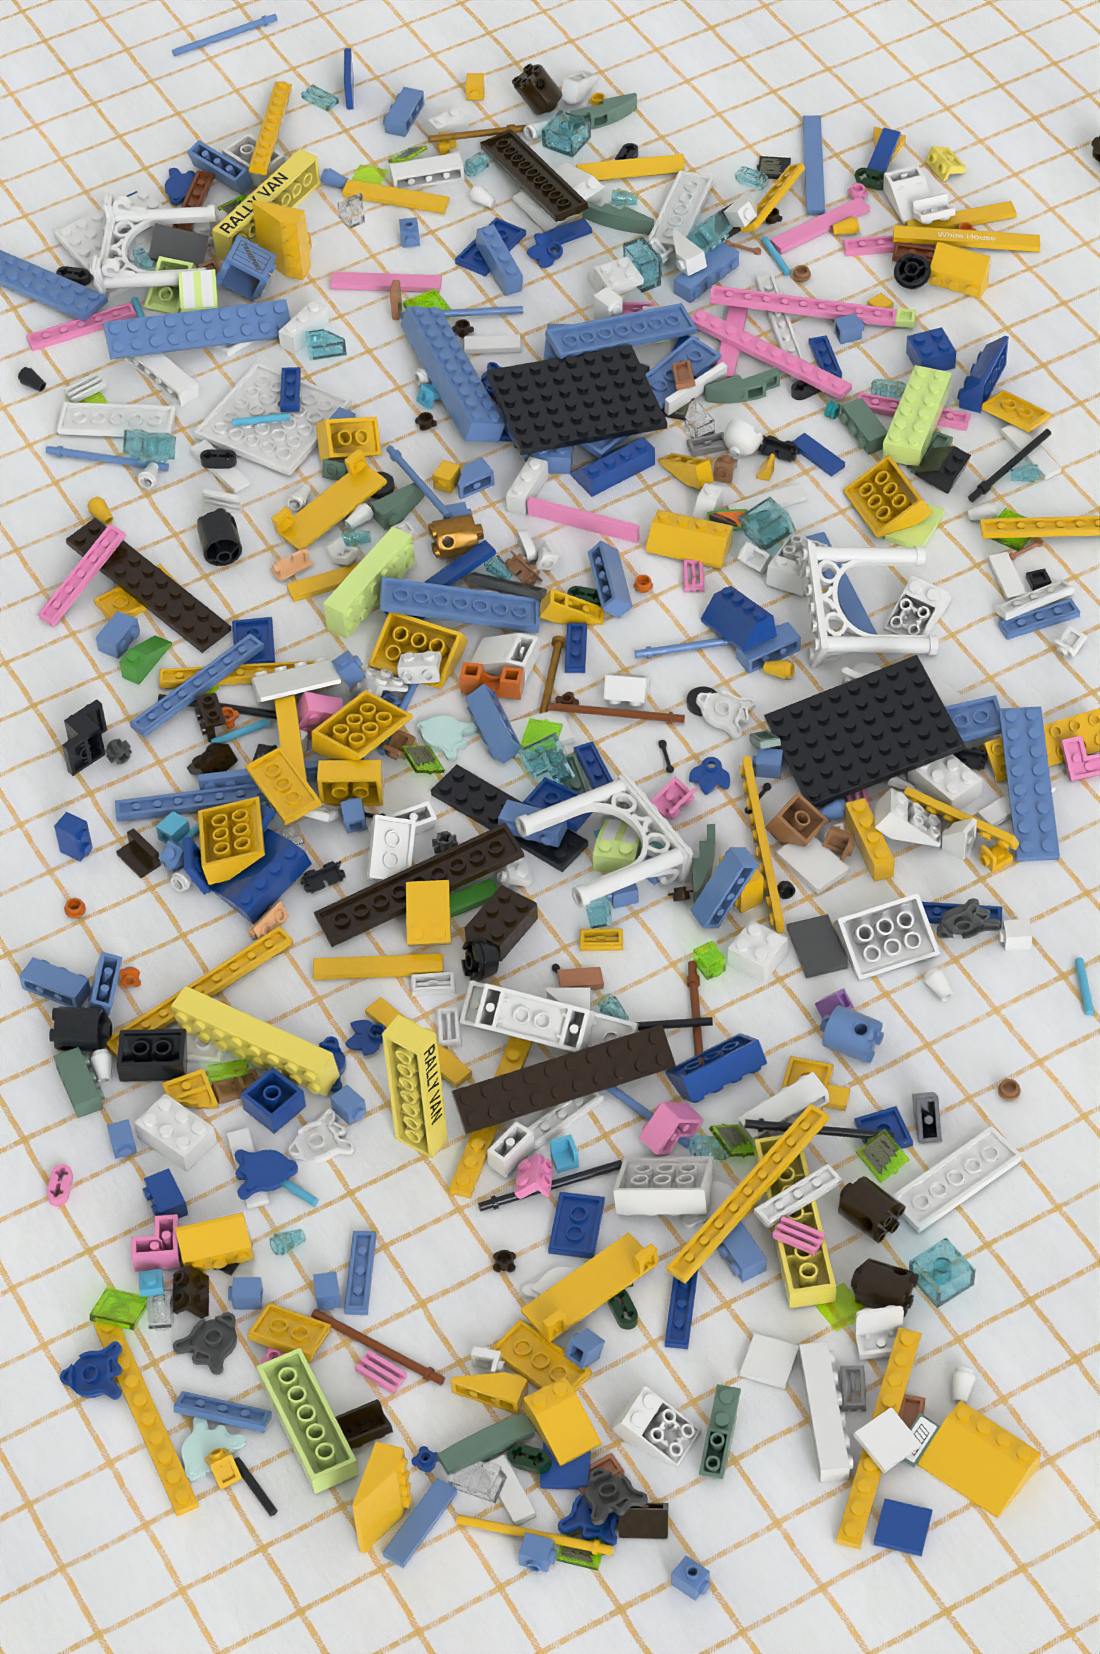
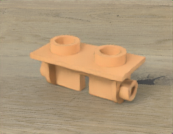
M301 548L299 551L291 554V558L287 556L274 562L270 571L279 581H282L314 564L307 557L310 555L309 551L306 548Z
M280 900L275 905L269 907L268 911L261 917V920H258L253 926L249 927L248 935L251 938L257 937L260 939L278 926H281L289 918Z

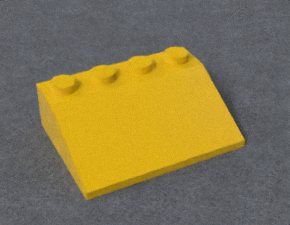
M253 200L252 206L258 246L277 255L274 261L277 264L275 267L277 271L286 277L304 280L311 268L305 210Z
M890 454L843 489L846 496L877 538L915 526L933 513Z
M389 612L368 666L379 670L386 669L399 676L397 666L401 654L409 652L424 653L427 651L441 652L442 660L439 666L440 682L422 683L441 690L460 661L468 639L463 633L405 614Z
M364 690L312 731V750L327 759L360 760L409 722L413 715Z
M259 796L198 811L201 863L209 885L230 880L265 855Z
M960 1400L944 1420L918 1461L917 1466L998 1519L1039 1468L1041 1452Z
M375 1442L352 1504L361 1553H366L403 1518L406 1508L410 1509L413 1495L410 1494L411 1483L408 1481L410 1471L407 1470L408 1459L405 1458L404 1448Z

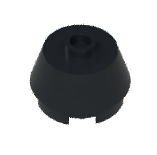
M913 253L903 255L894 267L895 280L899 285L909 290L921 288L931 275V267L928 261L923 256Z
M473 939L463 944L462 949L466 950L465 960H461L465 976H470V980L480 982L497 973L499 955L493 943Z

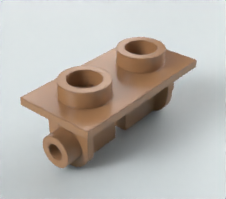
M512 550L510 551L513 557L505 561L506 568L524 584L534 586L537 579L541 582L543 581L538 575L540 571L533 564L529 566L526 564L528 562L522 554L516 555Z

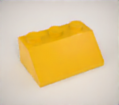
M938 242L930 265L931 275L928 284L981 298L989 284L991 256Z
M243 1212L175 1228L184 1267L191 1265L203 1272L214 1268L221 1269L228 1264L246 1263L249 1260L255 1259L251 1235Z

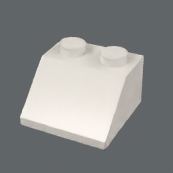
M457 106L420 124V128L428 136L447 132L469 131L468 116Z
M608 673L605 675L604 699L609 700L610 704H621V701H629V705L641 706V703L647 701L650 676Z

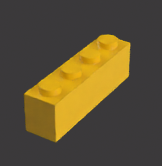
M862 798L845 803L844 819L851 834L855 835L854 841L873 881L893 877L895 860L882 832L875 828V818L866 799Z

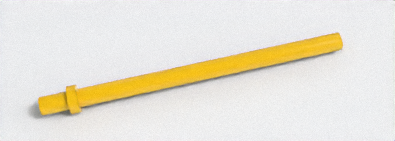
M460 1514L457 1516L456 1523L460 1525L523 1538L527 1532L553 1539L554 1544L591 1551L593 1555L600 1553L612 1556L614 1553V1546L601 1544L599 1540L592 1542Z

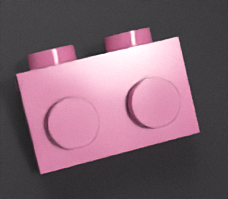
M675 776L650 802L657 807L658 812L663 818L668 820L671 817L674 819L682 811L680 807L683 804L687 806L695 798L692 794L697 789L693 787L689 790Z
M540 1153L529 1159L522 1160L517 1168L514 1194L520 1200L536 1190H539L545 1197L550 1196L553 1174L552 1163Z

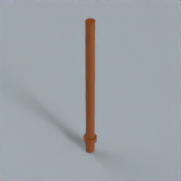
M550 702L549 707L550 711L666 721L668 724H672V722H685V715L673 714V712L668 714Z
M318 1309L313 1310L312 1318L331 1324V1328L422 1375L424 1380H431L440 1386L443 1385L445 1377L436 1373L434 1368H427Z

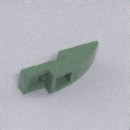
M631 93L602 99V104L571 110L570 125L572 129L590 126L591 130L615 123L637 109V94Z
M774 368L744 379L740 375H736L706 385L705 401L710 403H740L766 397L767 390L780 386V371L778 368Z
M717 1384L699 1475L719 1479L724 1477L736 1425L741 1388Z

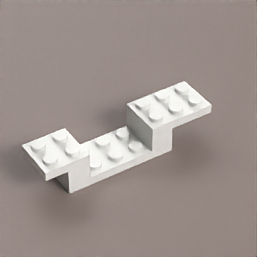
M471 980L459 1021L461 1024L514 1036L569 1052H576L635 1033L639 1026L635 1022L596 1013L581 1007Z

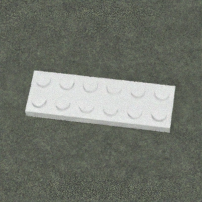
M679 170L648 237L647 244L656 237L665 249L672 247L675 251L672 233L674 229L689 239L713 186V176Z
M64 402L57 431L58 434L171 438L176 406Z
M991 1126L892 1196L906 1206L901 1216L920 1233L1022 1161V1154Z

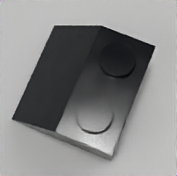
M956 446L932 448L914 475L948 494L965 470L971 455Z

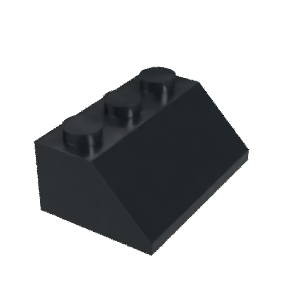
M186 1029L120 1030L117 1056V1071L120 1082L169 1081L187 1074Z

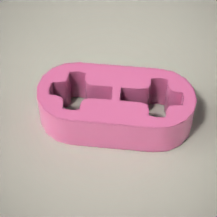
M60 1164L52 1170L47 1188V1197L49 1203L53 1206H62L68 1201L73 1183L72 1170L68 1165ZM62 1173H66V1175L63 1176L62 1181H60L59 1177L62 1176ZM58 1189H60L61 1194H59L58 1197H54L55 1195H57Z

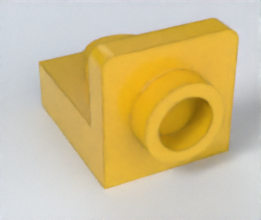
M456 140L439 142V156L450 153V148H456Z
M997 844L989 849L982 845L980 846L979 860L984 867H987L993 873L1012 862L1013 855Z
M226 1448L214 1449L204 1458L220 1490L242 1479L232 1454Z

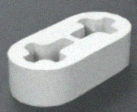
M527 529L518 531L517 540L524 557L528 562L537 560L536 549Z

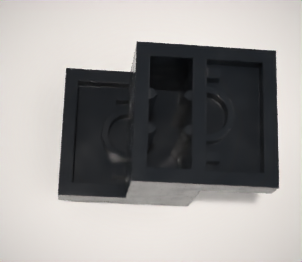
M97 699L64 720L68 741L62 747L67 770L72 776L106 755L102 734L107 731L102 703Z

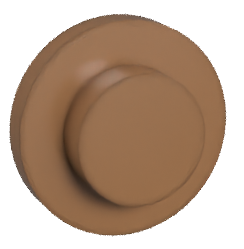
M798 265L795 267L792 276L796 281L804 282L810 279L811 272L807 266Z
M1005 1079L998 1086V1094L1004 1100L1012 1101L1020 1095V1086L1013 1079Z

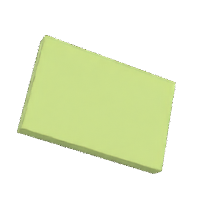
M926 503L933 512L931 515L915 526L885 535V540L907 548H913L914 546L924 547L944 517L945 509Z

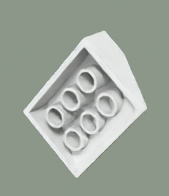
M568 163L554 170L584 200L594 204L601 201L605 187L593 175ZM524 190L513 196V200L545 232L560 227L580 215L575 214L563 221L555 222Z
M326 656L314 659L315 663L308 665L306 661L295 663V668L287 669L286 666L274 668L275 672L267 674L266 670L256 672L255 677L251 678L256 702L339 684L341 680L331 662L332 659L326 660Z
M919 893L839 918L833 923L839 942L858 981L940 955Z
M714 1156L624 1157L613 1190L616 1215L633 1216L646 1214L647 1216H655L657 1214H669L670 1216H678L680 1214H691L693 1216L707 1214L711 1198Z

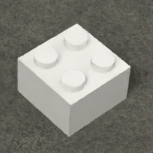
M750 920L728 948V965L765 983L788 954V938Z

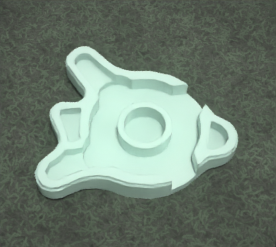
M445 715L435 716L417 723V730L421 733L424 744L430 749L443 753L446 759L451 762L457 759V751L468 745L467 739L464 736L477 732L474 722L463 723Z
M194 1417L193 1432L186 1438L181 1450L185 1465L184 1472L188 1480L195 1481L202 1476H206V1473L211 1472L204 1458L212 1450L226 1448L232 1454L236 1450L245 1447V1437L241 1434L230 1435L224 1425H218L214 1430H210L206 1419Z

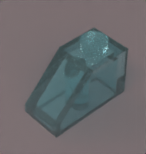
M325 329L305 332L310 360L347 355L344 338Z

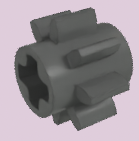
M114 739L107 745L105 752L108 755L106 757L111 763L115 761L117 764H123L130 758L132 753L130 750L131 746L126 740L122 742L120 739Z
M448 831L437 833V839H432L435 854L442 853L458 845L456 835H452Z

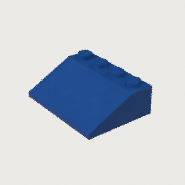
M268 828L263 832L265 855L230 880L215 883L211 886L213 893L252 924L312 864L305 851L291 840Z

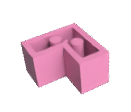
M304 692L297 703L300 729L308 732V740L312 739V731L344 707L342 698Z
M662 1102L656 1107L650 1121L643 1126V1131L638 1138L656 1155H668L680 1137L693 1138L704 1119L688 1103Z
M178 1214L155 1216V1236L131 1237V1258L135 1272L181 1268V1252L175 1228L180 1227Z

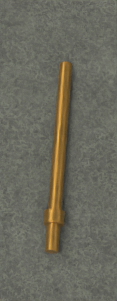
M510 124L500 128L428 136V141L433 143L493 136L511 129L515 133L523 132L526 125L516 126L515 124Z

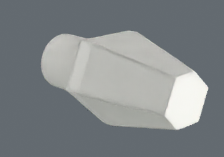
M899 776L886 780L888 781L887 785L905 790L908 786L915 789L914 785Z

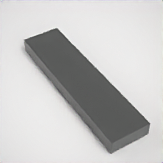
M472 572L466 576V583L541 600L547 594L546 588Z

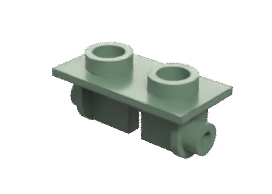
M323 459L322 478L339 480L348 473L345 462Z

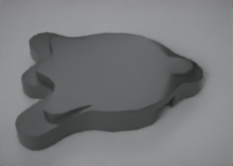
M972 898L964 905L952 908L944 913L936 932L940 938H954L953 934L962 935L963 939L976 936L981 932L998 931L1001 928V923L998 919H990V910L981 908L979 900Z
M225 1312L220 1316H215V1319L201 1320L193 1327L187 1337L176 1340L173 1343L174 1352L177 1354L193 1352L192 1361L195 1365H208L211 1373L214 1375L221 1374L224 1370V1360L233 1352L237 1344L235 1316L230 1312Z
M602 1468L592 1470L588 1482L589 1487L587 1490H584L586 1503L592 1510L591 1522L594 1525L603 1524L611 1512L622 1516L630 1507L643 1506L648 1502L647 1494L634 1489L631 1481L625 1475L621 1474V1477L612 1476V1472L605 1471Z

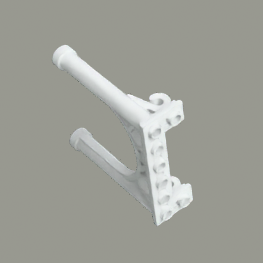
M105 192L104 200L101 201L102 211L106 213V226H103L104 237L100 241L101 251L98 252V256L94 255L93 262L90 263V273L94 275V287L98 289L99 294H103L107 289L178 286V272L208 270L207 267L158 271L142 270L129 262L127 251L132 240L143 230L155 226V223L162 225L218 222V207L216 204H209L204 207L146 210V208L131 206V200L127 196L118 195L113 198V194L110 195L109 192ZM124 228L131 229L125 234L119 233Z
M807 541L805 547L801 549V555L796 559V569L799 570L800 578H806L807 580L805 593L806 596H809L808 613L811 614L812 618L810 630L814 634L813 643L807 651V657L811 660V667L820 665L821 661H837L841 658V654L926 653L927 656L937 655L939 642L936 635H875L859 630L843 614L837 595L841 576L853 567L862 565L923 566L925 563V548L923 546H914L913 548L815 546V543H812V541ZM846 563V564H844L840 569H839V567L836 565V564ZM831 569L835 577L833 579H826L823 577L822 572ZM821 585L828 587L827 592L822 594ZM824 606L830 611L826 616L824 614ZM834 619L838 621L842 626L841 630L837 632L831 630L828 620ZM845 630H846V631H847L848 633H850L852 636H842V635L844 634V632H845Z
M624 770L620 772L617 780L530 815H521L515 820L517 830L522 837L529 836L588 812H601L607 816H616L635 830L642 844V852L638 859L628 866L573 887L571 891L572 897L579 908L589 905L593 900L651 877H657L663 885L672 883L676 878L680 882L684 881L686 883L689 881L693 857L692 849L684 843L679 833L673 830L668 820L663 818L658 812L657 807L648 800L644 791L638 788L634 779L629 777ZM648 828H650L653 831V833L649 834ZM656 841L661 843L664 848L655 849L648 844ZM647 855L652 856V858L646 860Z

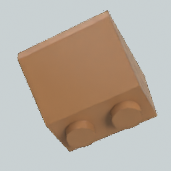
M797 792L765 828L780 842L805 847L829 820Z

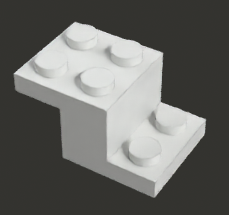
M628 256L596 266L594 271L587 273V279L597 293L609 287L615 293L621 295L636 290V286L644 284V278Z

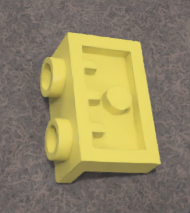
M932 146L925 159V162L942 181H946L950 173L964 174L967 169L949 147Z

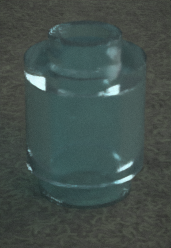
M478 152L466 160L465 164H463L465 174L469 177L476 176L488 168V156Z

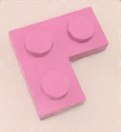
M1082 736L1060 741L1070 782L1100 776V753L1087 756Z

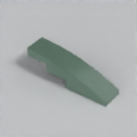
M587 201L589 209L583 211L584 219L616 230L650 235L654 227L653 218L626 206L620 210L607 203L600 207Z
M707 824V841H699L700 858H692L694 903L703 891L712 873L715 858V824Z
M525 1413L484 1428L439 1452L436 1457L447 1475L489 1462L492 1455L508 1451L514 1443L534 1437L536 1430Z

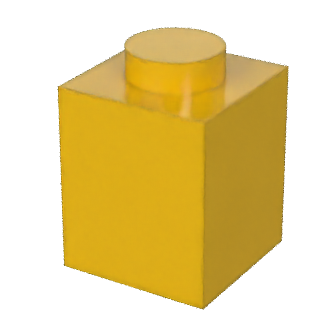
M467 73L466 100H484V73Z
M442 460L432 474L434 489L451 494L461 477L460 465Z

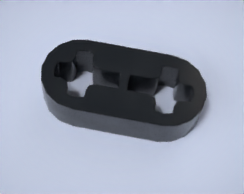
M634 143L624 144L615 160L637 158L638 146Z
M63 266L56 271V274L83 286L91 282L90 272L84 268Z
M802 380L793 383L791 386V396L795 400H804L821 392V390Z
M209 449L204 450L200 454L201 465L204 468L229 469L237 464L236 453L232 450Z

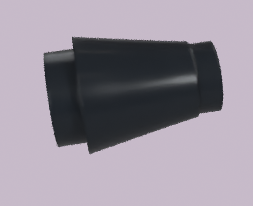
M24 367L19 372L18 379L21 384L39 392L43 391L46 387V382L32 368Z

